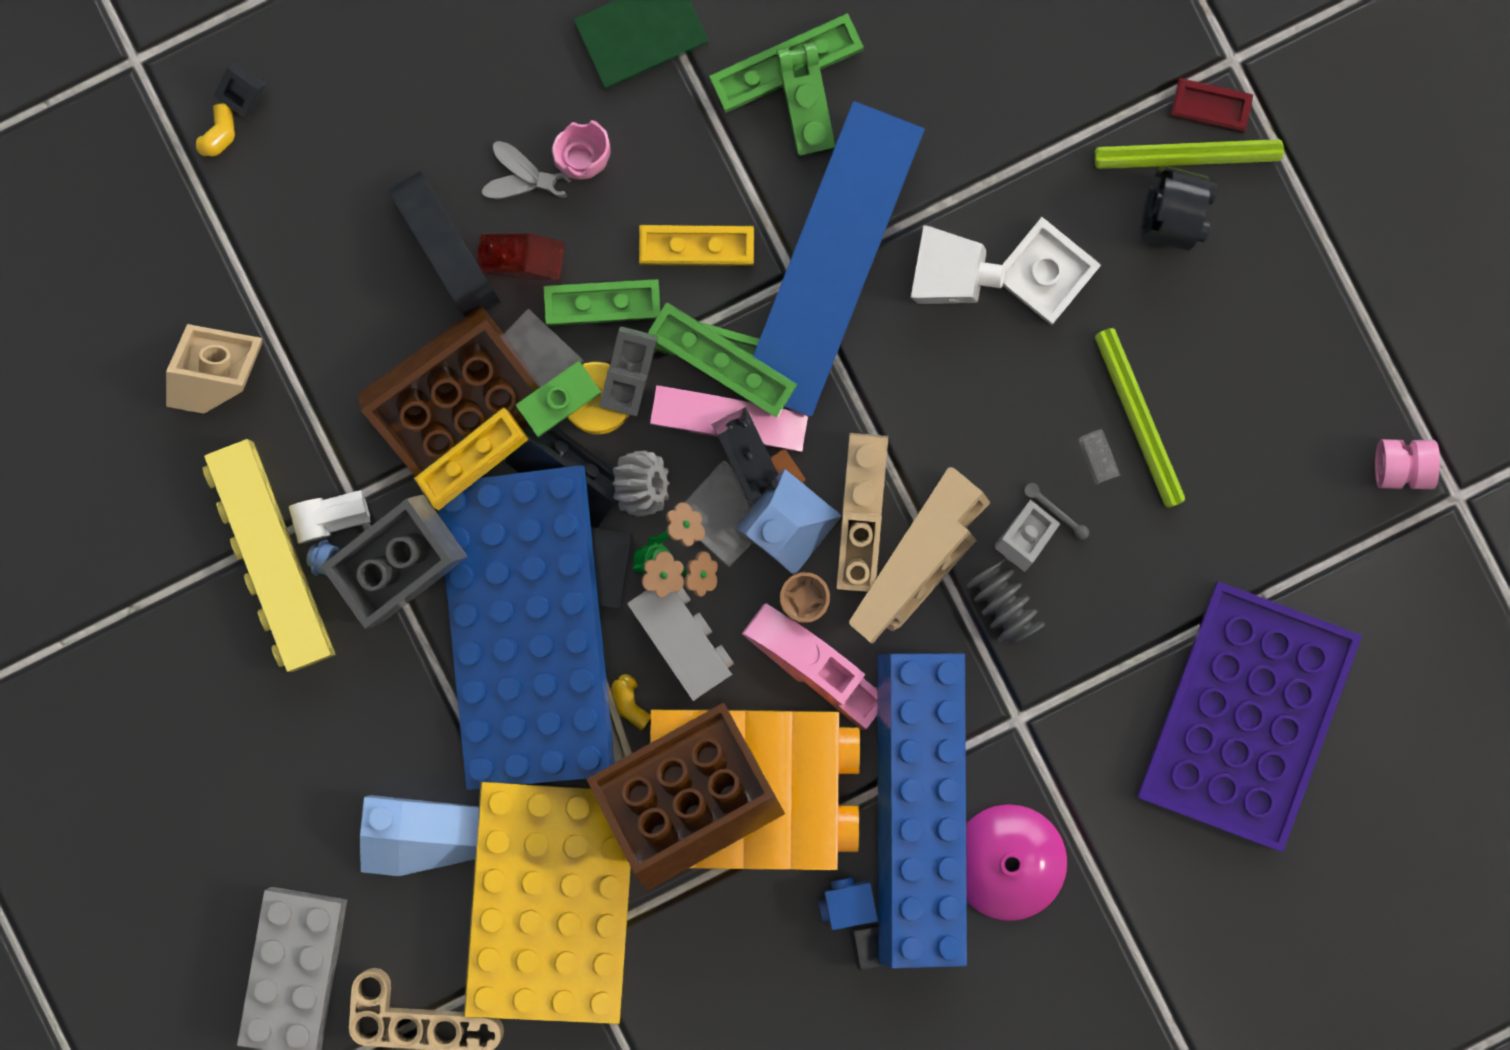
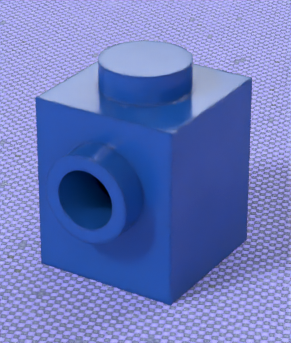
M853 877L830 881L831 888L824 889L825 898L818 899L822 922L830 921L832 930L878 921L869 880L854 883Z

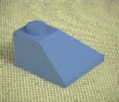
M783 468L776 477L779 482L778 486L771 488L769 485L736 529L791 574L795 575L840 520L842 515Z

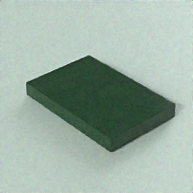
M615 0L573 19L605 90L709 44V40L690 0Z

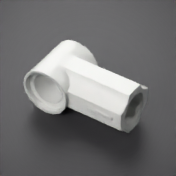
M362 490L322 500V498L311 499L289 506L298 544L330 537L333 532L371 523L368 505Z

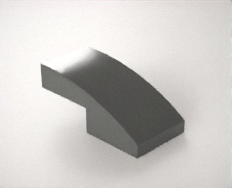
M620 326L610 368L606 376L600 407L633 416L638 415L658 336Z

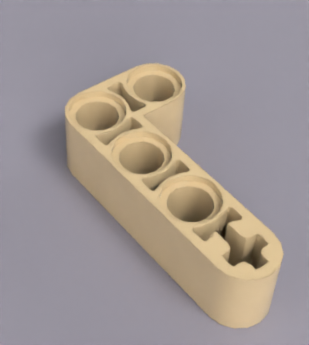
M369 968L359 974L353 981L349 1032L352 1039L359 1045L420 1050H494L502 1040L504 1028L499 1018L465 1017L464 1012L391 1008V980L382 969ZM372 977L379 981L381 985L379 996L370 997L364 993L362 983L365 978ZM369 1016L376 1020L379 1028L376 1035H365L361 1031L359 1023L362 1017ZM410 1019L415 1022L417 1035L413 1038L403 1037L398 1031L400 1020ZM442 1021L452 1023L456 1028V1037L448 1041L440 1038L436 1030L437 1024ZM465 1022H469L467 1031H478L483 1024H487L488 1031L495 1033V1035L489 1038L488 1042H482V1035L469 1034L466 1038L467 1042L462 1041L466 1030Z

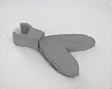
M497 141L493 144L496 158L515 175L490 181L482 189V194L485 197L495 200L506 199L536 188L551 192L558 198L568 197L565 191L558 192L554 188L558 180L563 179L568 183L571 182V179L564 173H539L538 169L509 143Z

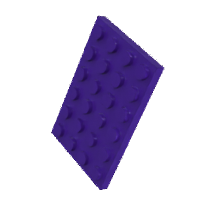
M1216 581L1136 797L1283 852L1362 635Z

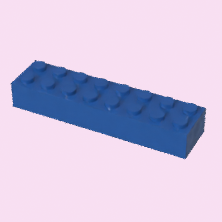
M877 654L878 958H880L881 965L890 968L967 966L965 654Z

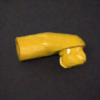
M226 104L213 105L214 126L196 140V150L202 156H217L234 140L233 110Z
M622 674L618 680L613 682L611 687V693L618 714L642 731L651 719V714L635 704L634 691L638 686L636 679L629 674Z

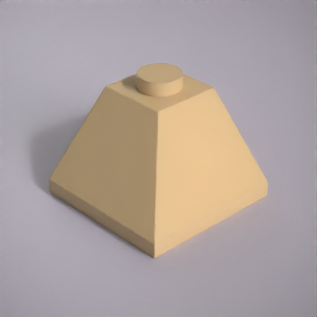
M187 324L166 371V407L204 414L243 392L262 346V338Z

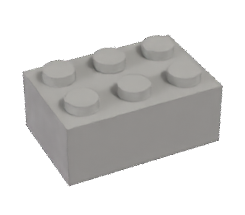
M683 587L677 592L669 591L666 597H659L655 591L646 590L627 604L694 701L731 676L732 673L728 668L734 663L722 645L716 648L713 647L707 638V635L712 633V630L702 615L697 613L692 616L685 605L691 599Z

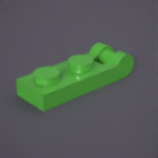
M815 42L803 44V48L790 51L789 48L776 50L796 153L799 156L835 148ZM806 64L807 74L794 76L793 66Z

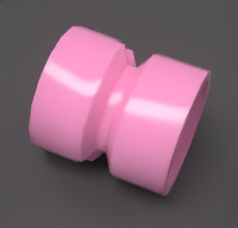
M1379 440L1375 455V478L1378 488L1402 489L1405 483H1408L1411 489L1436 488L1440 472V454L1436 440H1412L1409 445H1406L1404 440Z

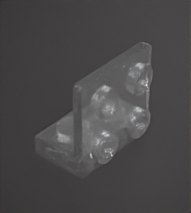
M722 461L685 503L690 505L692 512L697 511L702 516L700 524L705 529V537L700 542L730 568L752 543L736 527L759 498L750 502L733 468L726 461Z

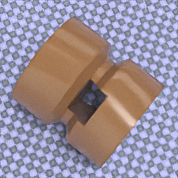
M801 572L791 576L784 583L780 591L779 603L784 614L793 621L810 623L819 619L826 612L830 603V592L827 584L819 576L813 573Z

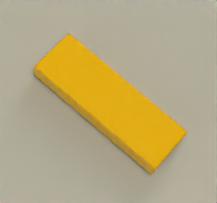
M639 225V265L754 266V226Z
M502 408L414 479L433 508L439 511L524 444L528 438L507 409Z

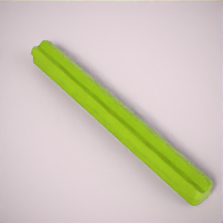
M1280 139L1109 146L1096 148L1094 163L1098 169L1162 165L1280 161L1283 158L1284 146Z
M1113 328L1103 330L1095 335V340L1163 503L1167 508L1183 503L1185 496L1117 333Z

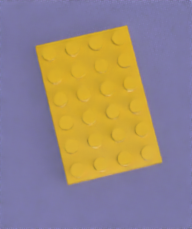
M481 782L464 1004L465 1017L620 1024L631 867L591 788Z

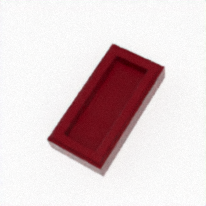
M1179 78L1170 117L1244 133L1254 94Z

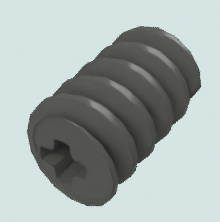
M1004 559L973 577L966 587L967 589H981L974 598L975 602L988 601L989 604L982 611L983 616L995 614L997 617L990 624V628H1004V631L997 640L999 643L1011 641V645L1044 627L1045 624L1043 621L1031 623L1037 610L1036 608L1023 609V606L1030 598L1028 595L1015 596V593L1022 584L1019 581L1007 582L1014 571L1012 568L999 569L1005 561Z

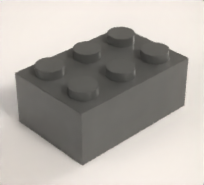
M423 494L405 499L322 564L321 568L364 629L385 622L468 556Z

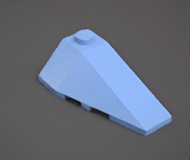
M374 795L364 797L360 831L361 872L402 876L475 860L479 806Z

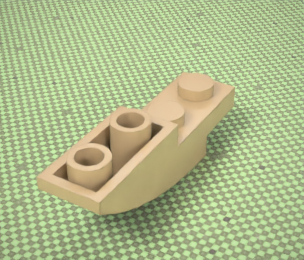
M849 433L837 589L868 592L876 580L888 436Z

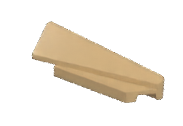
M950 467L946 470L849 621L850 625L870 643L875 642L886 628L894 631L901 627L977 541L966 528L990 504V501L979 488L956 469Z

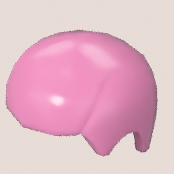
M593 120L588 124L570 123L563 132L556 136L553 143L552 154L555 166L569 178L578 180L590 179L603 171L611 154L607 131Z

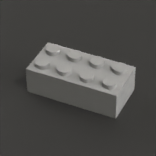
M276 887L264 890L237 1046L261 1050H322L347 899Z

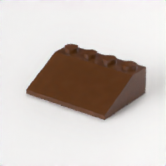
M480 305L358 394L362 413L411 472L418 476L502 408L507 409L521 429L527 426L529 423L516 404L538 390L541 385L482 305Z
M725 703L716 706L586 779L632 871L646 891L785 815L781 804Z

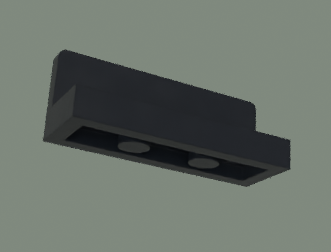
M529 425L523 431L528 440L507 456L506 463L519 473L579 465L585 466L591 527L598 528L610 509L618 501L613 497L615 493V486L612 485L615 481L613 469L557 426H554L538 437Z

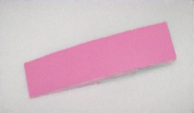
M657 385L650 424L717 437L711 424L746 407L765 446L802 452L808 417L783 409L776 418L752 402Z

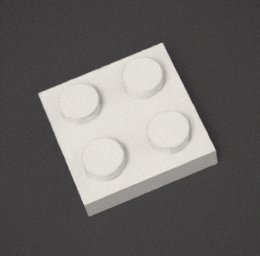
M1041 217L1003 263L1005 274L1002 286L1052 326L1101 264Z

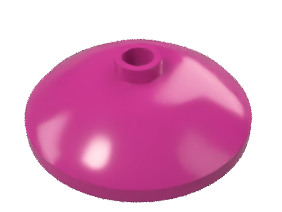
M1007 804L987 808L973 816L966 823V901L973 908L991 918L1007 921L1020 920L1044 910L1056 898L1065 880L1067 855L1060 834L1047 818L1030 808ZM1009 857H1015L1019 862L1018 868L1015 871H1007L1005 868V861Z

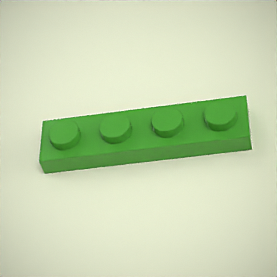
M849 14L840 16L710 75L709 79L724 112L732 111L783 87L776 50L789 48L790 51L803 48V44L815 42L820 70L863 51L864 47ZM806 64L793 66L794 76L807 74Z
M670 303L664 305L648 334L658 336L657 343L776 418L798 386L791 379Z

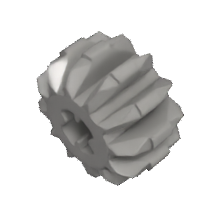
M634 451V453H627L626 456L619 457L618 467L613 468L615 481L612 485L615 486L613 497L619 500L618 506L620 511H626L628 515L640 517L663 510L664 500L669 498L667 486L670 483L667 481L668 468L663 467L664 461L662 457L656 456L654 452Z

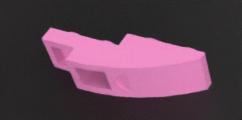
M764 604L742 632V635L798 682H805L858 728L866 730L878 714L877 689L863 678L865 674L824 641L768 604Z

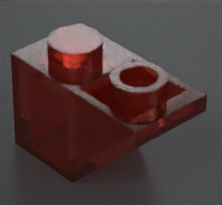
M531 233L481 234L477 250V264L483 274L529 280H560L565 242Z

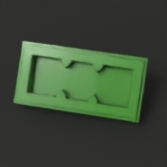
M578 361L517 403L516 406L536 435L540 437L599 396L601 391L580 361Z

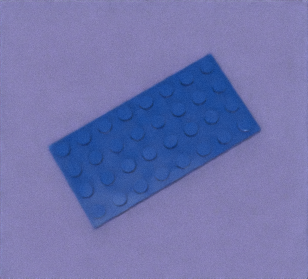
M579 465L479 478L439 510L440 518L468 556L445 574L466 790L480 789L481 782L523 785L589 778L614 764L615 758L585 466Z

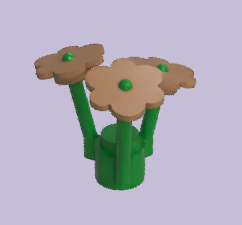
M681 502L675 506L674 510L667 512L666 519L670 523L667 526V530L657 536H650L648 538V545L640 546L633 558L634 573H641L643 575L642 586L648 591H655L659 597H666L669 591H679L684 584L682 576H686V588L694 591L696 596H704L706 591L714 590L717 585L715 573L718 565L716 561L711 560L708 552H699L695 560L688 562L686 568L683 567L680 561H674L670 551L662 545L664 541L671 538L674 541L680 540L683 546L689 547L694 541L698 542L705 537V529L700 524L702 522L701 514L697 511L692 512L690 505Z

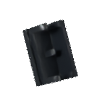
M746 407L711 424L750 502L760 497L759 489L770 485L771 488H776L779 482L776 476L779 474Z

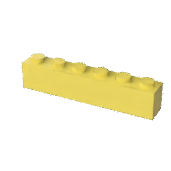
M246 439L205 455L207 466L203 467L204 476L209 487H216L221 501L216 503L219 515L224 524L230 523L235 537L230 538L231 546L237 559H244L249 573L244 574V579L251 595L257 594L262 609L258 610V616L266 632L272 631L276 645L271 646L278 666H285L287 672H294L335 656V651L254 442Z

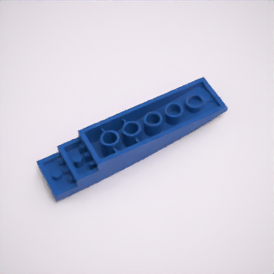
M856 101L852 103L753 355L798 384L784 408L810 418L813 416L925 128Z

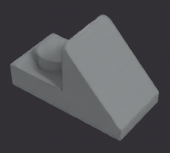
M1030 500L995 543V549L1025 572L1033 564L1060 523Z

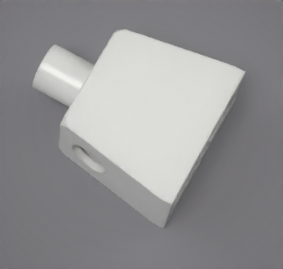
M923 226L911 298L918 304L976 303L979 298L981 285L995 288L1002 287L1005 266L985 263L986 249L981 243L930 226Z

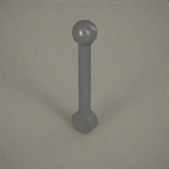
M1028 483L1025 486L1024 494L1026 497L1038 500L1074 531L1077 539L1084 540L1089 536V529L1085 525H1078L1039 492L1040 489L1037 484Z

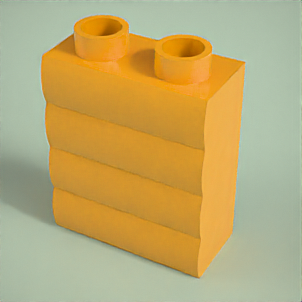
M652 709L650 743L709 710ZM729 710L781 804L785 815L690 868L837 870L838 852H858L859 806L838 805V774H859V728L839 727V712Z

